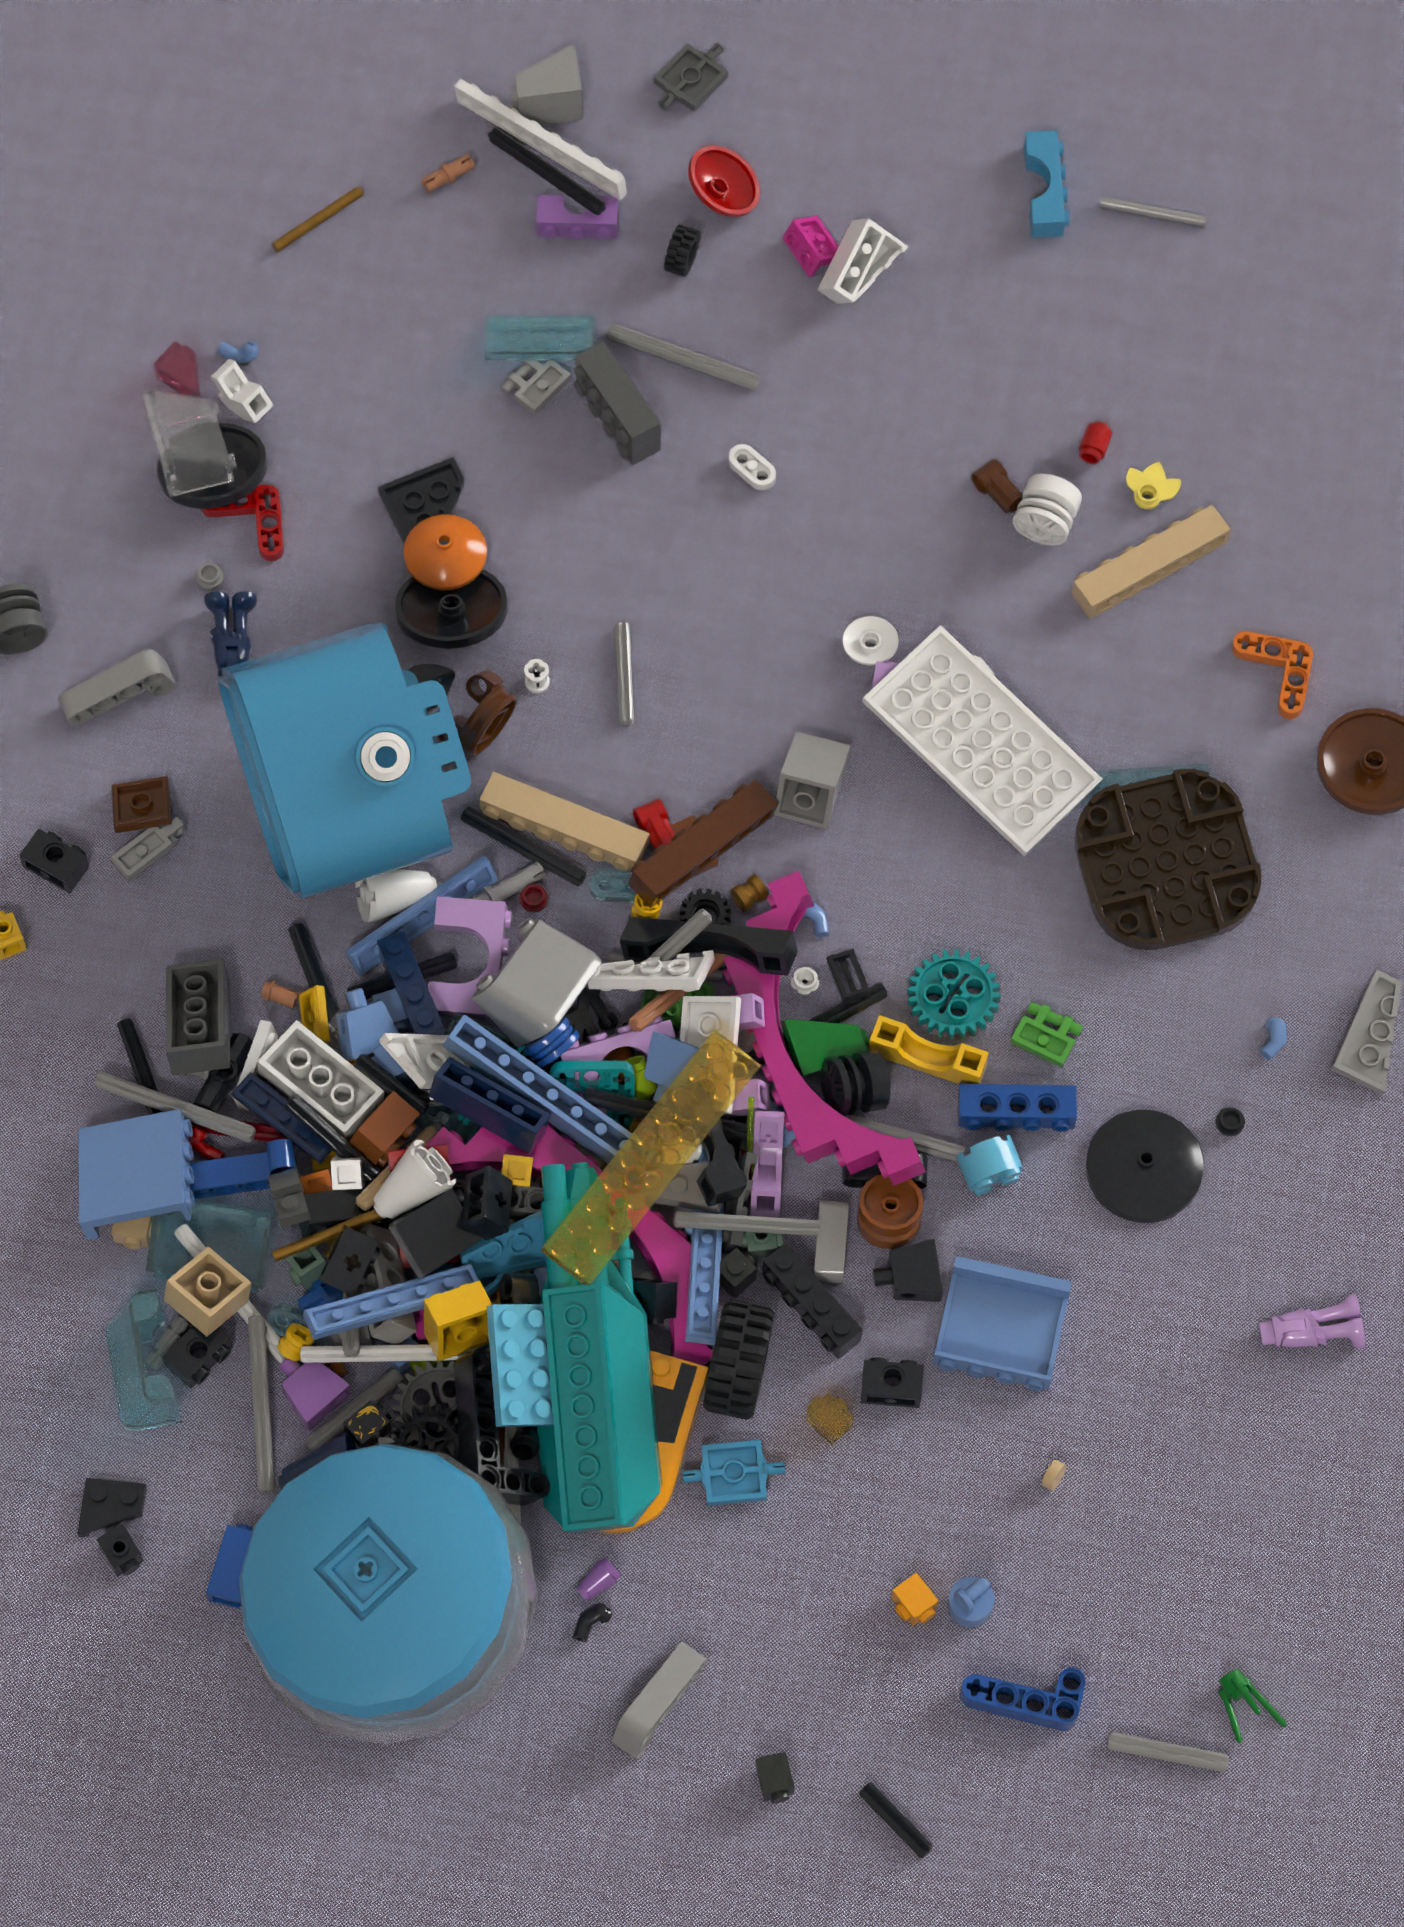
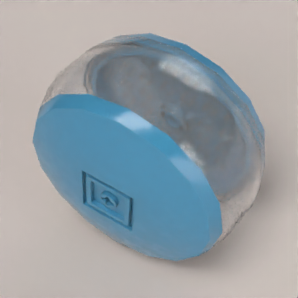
M393 1443L331 1454L286 1483L253 1527L238 1581L244 1644L275 1699L323 1733L380 1746L442 1735L488 1706L524 1657L538 1603L529 1538L500 1490L448 1454Z

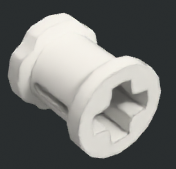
M541 659L530 660L524 667L525 686L532 693H543L550 684L548 664Z

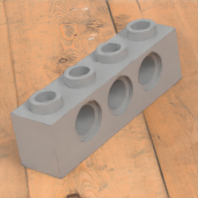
M372 1223L359 1229V1232L378 1240L377 1247L381 1248L373 1265L369 1263L364 1274L368 1275L361 1290V1294L406 1282L397 1242L392 1232ZM353 1254L355 1266H357L358 1261L355 1259L356 1254ZM413 1312L369 1324L371 1337L394 1345L400 1344L417 1331Z

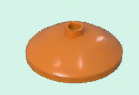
M436 515L421 521L410 531L404 544V561L409 573L422 585L436 590L458 589L472 582L483 570L487 559L486 541L482 532L471 521L456 515ZM442 541H448V542H449V543L446 544V545L440 544V542H442Z

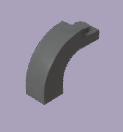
M297 1167L269 1175L268 1181L281 1227L285 1228L311 1220L304 1196L305 1191Z

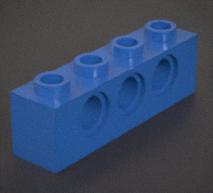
M959 1084L958 1127H965L967 1130L994 1127L998 1131H1007L1011 1128H1023L1026 1131L1052 1128L1057 1132H1065L1075 1129L1077 1100L1076 1086ZM991 1105L995 1110L993 1112H985L981 1109V1106ZM1013 1105H1019L1024 1109V1111L1021 1113L1013 1112L1010 1109V1107ZM1049 1106L1053 1109V1112L1044 1113L1039 1107Z

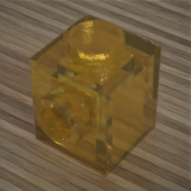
M829 1392L823 1398L820 1396L816 1397L807 1407L806 1422L831 1445L836 1443L853 1426L854 1416L848 1411V1405L840 1397L836 1396L834 1398Z

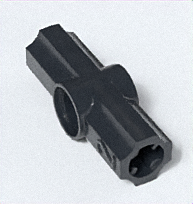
M242 1033L232 1034L230 1038V1068L211 1070L193 1105L216 1113L219 1112L230 1091L236 1087L237 1079L244 1068L253 1043L249 1036ZM221 1072H227L231 1074V1076L223 1078L220 1077L218 1074Z

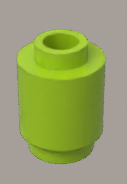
M634 1056L625 1060L634 1067L635 1098L642 1100L651 1099L656 1092L657 1084L644 1077L647 1062L645 1057Z

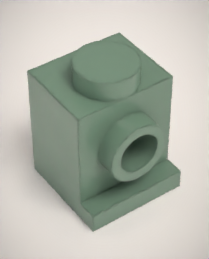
M744 1232L741 1250H747V1253L753 1259L767 1258L784 1245L782 1234ZM764 1235L767 1236V1237H766L765 1239H763V1240H760V1239H758V1238L756 1237V1236H764Z

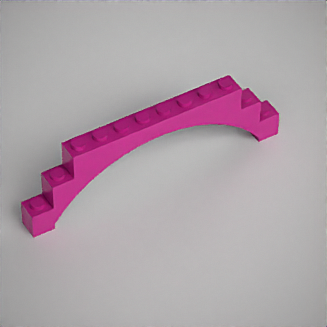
M799 870L768 883L771 894L767 895V899L772 910L747 920L746 924L748 927L795 932L807 908L814 906ZM732 956L723 958L727 969L722 970L728 985L734 984L737 991L732 996L753 993L763 998L765 1027L748 1029L747 1032L748 1034L754 1033L756 1041L752 1042L757 1057H764L766 1065L762 1066V1070L768 1083L774 1082L776 1089L771 1092L777 1106L783 1105L785 1109L784 1124L788 1132L794 1131L796 1139L791 1141L798 1157L804 1155L809 1164L835 1153L840 1167L846 1166L850 1175L878 1164L883 1178L889 1177L893 1186L925 1173V1168L911 1136L900 1139L878 1133L853 1122L825 1103L804 1081L789 1057L782 1034L779 1015L781 975L760 973L750 964Z
M548 1122L544 1136L530 1154L483 1127L466 1145L458 1133L453 1130L449 1132L444 1127L428 1142L426 1146L447 1144L449 1164L453 1173L477 1171L486 1166L502 1171L504 1154L533 1157L531 1177H540V1179H542L541 1167L544 1165L564 1164L566 1173L567 1170L571 1169V1164L589 1163L590 1168H595L609 1202L610 1218L615 1221L614 1201L616 1198H624L627 1219L631 1222V1230H628L629 1238L639 1249L654 1275L658 1276V1280L677 1282L676 1318H668L671 1334V1357L706 1367L710 1364L713 1354L711 1345L685 1342L691 1247L689 1238L682 1231L674 1230L666 1224L667 1220L662 1214L649 1210L639 1195L625 1190L616 1176L611 1173L607 1175L599 1168L598 1162L590 1155L584 1156L576 1149V1144L566 1136L561 1137L555 1132L554 1126Z

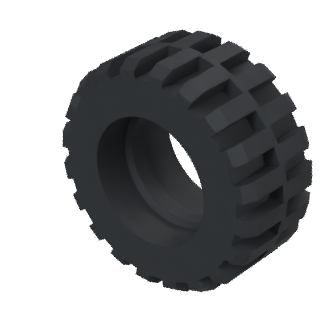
M732 1299L724 1302L703 1401V1407L708 1412L745 1420L754 1416L775 1312L770 1307Z

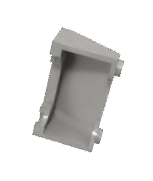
M529 918L518 927L519 934L517 938L521 942L499 973L493 976L487 974L479 980L476 985L478 989L471 997L517 1048L548 1034L558 1025L602 962L593 951L538 918L534 920Z

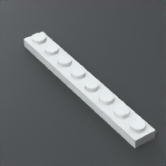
M460 79L454 85L457 102L618 200L621 201L627 194L625 178L618 170H611L603 165L598 158H591L586 155L578 146L568 144L558 134L550 133L543 129L538 122L530 121L523 117L515 108H508L503 105L499 99L485 94L475 84H469Z

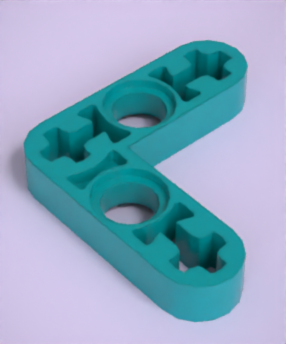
M559 1061L550 1067L549 1075L572 1091H584L587 1087L635 1098L634 1067L627 1061ZM589 1071H595L599 1073L600 1077L591 1081L587 1080L584 1075ZM575 1072H579V1080H575ZM621 1072L625 1075L624 1085H619L618 1075ZM560 1073H566L565 1079H560ZM608 1110V1117L617 1123L618 1115H624V1128L633 1134V1115Z

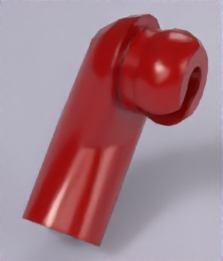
M194 1127L193 1136L189 1137L192 1148L207 1160L224 1158L225 1153L204 1141L207 1137V1132L199 1127Z

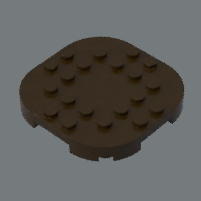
M1177 769L1173 770L1172 774L1122 786H1119V783L1110 785L1099 791L1089 800L1079 817L1076 827L1075 851L1093 914L1101 928L1111 938L1131 948L1157 950L1224 934L1237 927L1247 918L1260 892L1261 868L1260 864L1256 862L1242 813L1244 809L1238 796L1224 781L1223 783L1209 776L1208 772L1202 770Z

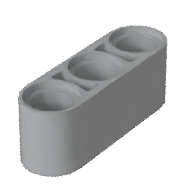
M820 1200L818 1216L820 1230L817 1235L814 1275L820 1282L843 1284L849 1202Z

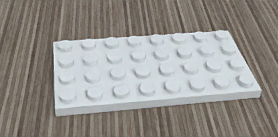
M941 625L862 699V702L1024 857L1103 780Z

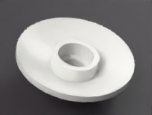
M866 616L856 619L848 625L843 634V648L846 654L853 661L862 665L874 666L877 661H888L893 657L898 648L899 639L896 629L891 623L880 617ZM868 644H873V645H875V646H874V647H867L866 645H868Z

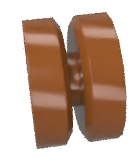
M882 1174L873 1177L865 1183L860 1192L857 1225L860 1234L868 1243L878 1248L893 1250L904 1247L915 1239L920 1231L924 1199L920 1188L911 1179L893 1186L890 1178H883Z

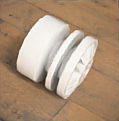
M1035 474L1027 481L1022 501L1018 504L1012 523L1019 533L1034 542L1052 546L1061 545L1068 538L1069 530H1071L1073 524L1072 519L1076 517L1082 502V495L1079 489L1063 478L1051 474Z

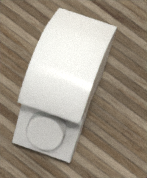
M228 359L211 376V379L220 391L218 397L230 410L244 420L256 423L274 406L262 386L248 381L234 360Z

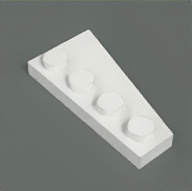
M713 950L703 951L702 957L690 958L689 953L677 954V959L660 961V957H652L636 965L633 960L602 963L588 981L589 989H600L601 991L613 989H627L628 991L654 989L660 992L666 990L690 992L699 990L715 961Z

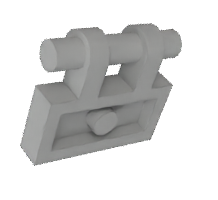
M536 351L532 356H527L522 361V366L515 373L511 372L505 378L506 382L500 387L506 395L513 389H518L514 394V400L534 415L571 380V374L552 359H549L544 365L540 364L544 360V356L539 351ZM529 373H534L528 381L524 380Z

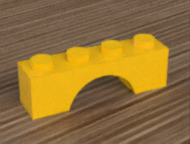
M881 1015L878 1016L869 1040L868 1051H878L886 1060L957 1084H980L989 1057V1052L963 1043L955 1046L933 1043L915 1034L907 1024Z

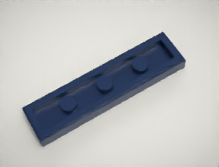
M250 1072L231 1093L233 1098L285 1138L291 1140L294 1145L320 1165L332 1152L327 1145L285 1109L284 1106L288 1100Z

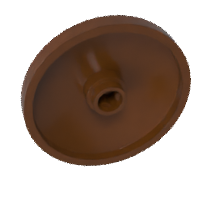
M1364 708L1342 715L1327 728L1317 752V770L1323 786L1337 802L1355 812L1369 815H1385L1404 808L1403 716L1385 709Z

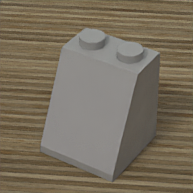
M575 45L568 46L515 75V86L510 87L511 107L518 110L523 117L530 121L534 120L540 125L583 120L582 87Z
M796 731L780 773L776 801L779 804L774 816L828 830L847 768L851 745Z

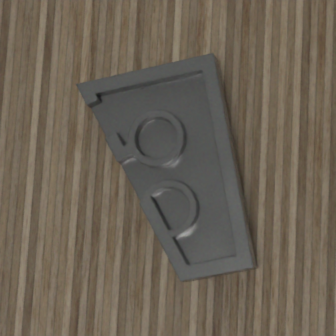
M746 1152L737 1162L739 1168L745 1172L747 1186L739 1198L724 1202L723 1214L747 1216L748 1209L743 1206V1203L746 1202L749 1192L752 1191L753 1180H749L748 1176L751 1165L757 1164L758 1154ZM722 1230L721 1253L730 1254L735 1248L739 1249L742 1245L744 1231Z

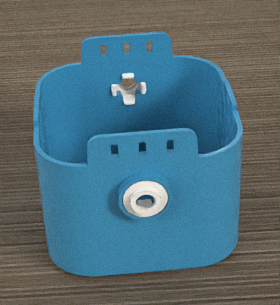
M381 622L366 624L222 668L223 676L217 678L229 726L275 871L281 884L291 894L296 893L301 899L452 852V848H454L441 800L466 792L471 784V775L446 692L437 681L429 680L418 683L415 674L408 670H401L394 648L386 632L388 630L387 624ZM438 705L440 711L428 715L426 708ZM446 733L448 740L437 743L435 736ZM455 761L457 768L442 772L444 764Z

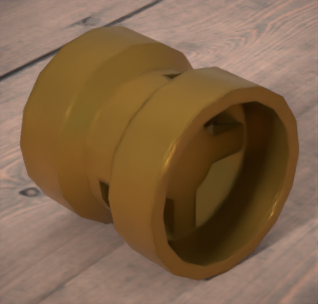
M756 874L748 877L745 884H737L730 889L734 902L744 913L751 910L756 901L762 903L767 899V895H769L765 884Z

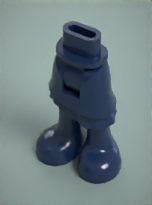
M218 591L207 593L204 596V604L214 614L216 627L210 632L213 635L211 641L214 646V656L219 677L223 676L222 668L249 660L251 640L246 635L247 614L257 604V596L252 592H238L232 596L234 632L228 629L229 596L224 592Z

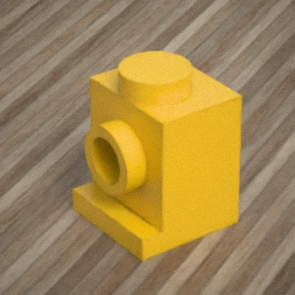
M0 911V960L27 950L13 912L7 914L5 911Z

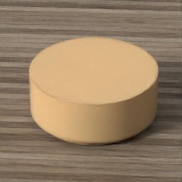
M1054 1460L1043 1476L1042 1486L1050 1491H1054L1062 1480L1067 1465Z

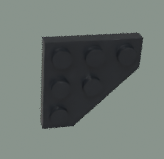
M454 457L377 488L380 498L403 544H405L410 531L421 521L436 515L452 514L465 482Z

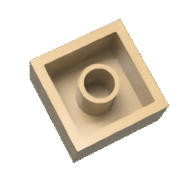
M207 1247L167 1280L164 1301L208 1337L248 1303L252 1282L210 1247Z

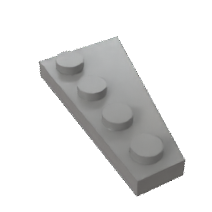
M1376 969L1370 978L1330 1070L1383 1095L1387 1087L1386 1077L1390 1067V1050L1394 1040L1395 1031L1393 1030L1398 1013L1402 982Z

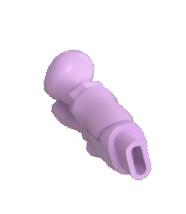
M1356 1294L1348 1295L1341 1304L1313 1311H1310L1309 1308L1303 1310L1301 1307L1296 1311L1278 1317H1271V1321L1258 1323L1262 1346L1275 1344L1276 1347H1280V1344H1282L1283 1347H1318V1344L1327 1346L1326 1340L1348 1338L1355 1348H1365L1364 1327L1362 1318H1360V1306ZM1337 1319L1349 1320L1343 1323L1321 1327L1318 1324L1321 1322Z

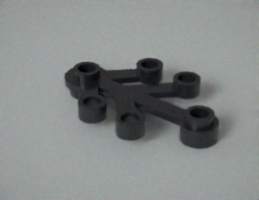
M585 986L577 997L576 1010L564 1016L570 1021V1025H573V1029L579 1032V1045L582 1043L584 1032L588 1039L589 1036L599 1033L588 1013L590 1004L599 1018L598 1025L602 1030L609 1031L618 1025L617 1016L612 1012H608L599 996L600 989L589 990ZM606 1017L609 1018L611 1021L610 1026H608L605 1022Z

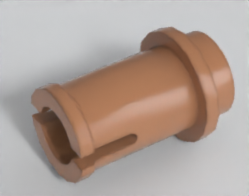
M273 980L272 982H265L261 997L265 998V1002L271 1000L294 1009L300 992L277 985L276 981Z

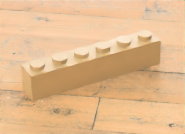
M1213 505L1205 509L1198 508L1187 519L1173 522L1168 526L1167 530L1160 534L1154 533L1148 536L1144 543L1136 547L1130 546L1126 548L1120 556L1113 560L1107 559L1103 561L1097 569L1090 573L1083 572L1078 575L1073 583L1072 595L1089 619H1092L1228 543L1231 529Z
M494 771L479 799L480 812L491 819H500L508 822L511 827L522 831L525 829L533 832L542 840L558 842L567 850L583 852L592 860L598 862L603 860L613 864L616 869L622 872L630 871L638 861L642 860L650 845L648 832Z

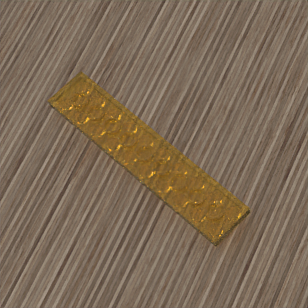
M715 1029L540 1251L583 1285L587 1284L590 1286L761 1065Z

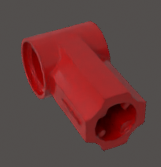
M659 798L632 810L637 827L649 833V841L654 850L662 844L667 846L672 842L675 833L668 822L669 817L666 808Z

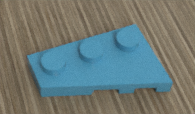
M542 1210L510 1225L509 1232L487 1241L481 1239L461 1252V1266L472 1264L478 1279L546 1266Z

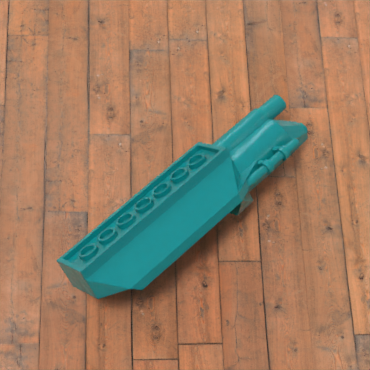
M589 1163L571 1164V1169L567 1170L566 1173L564 1164L544 1165L541 1167L544 1196L541 1208L547 1279L540 1295V1304L544 1306L554 1425L537 1426L541 1473L547 1476L550 1483V1492L543 1498L544 1508L561 1525L564 1532L576 1534L633 1527L660 1493L662 1481L647 1314L636 1298L633 1289L631 1260L634 1259L633 1249H630L628 1230H631V1222L627 1219L626 1202L622 1197L616 1198L614 1201L615 1221H610L609 1202L595 1168H590ZM611 1231L617 1232V1251H613ZM614 1261H619L620 1270Z

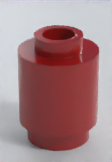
M1096 421L1086 426L1079 446V457L1083 461L1090 464H1098L1105 457L1113 435L1107 424Z

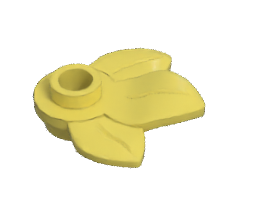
M1160 462L1148 466L1143 472L1131 467L1126 475L1127 486L1134 492V501L1143 509H1153L1159 505L1160 501L1173 499L1181 487L1180 479H1166ZM1148 495L1152 499H1145L1143 496Z

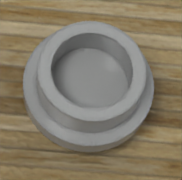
M204 563L196 572V581L203 589H216L224 580L223 570L215 563Z

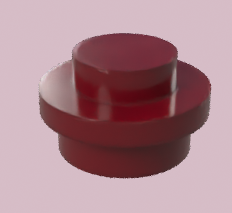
M528 885L520 893V904L528 912H539L546 907L548 894L539 885Z

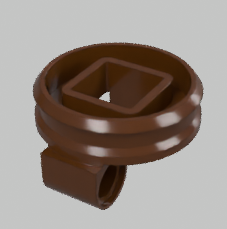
M489 670L471 676L466 682L468 695L479 703L469 719L462 715L453 716L462 749L466 750L469 756L481 754L495 740L510 719L517 704L515 694L511 695L502 685L504 680ZM480 679H482L486 683V691H483L480 688ZM446 733L438 735L441 741L448 740Z

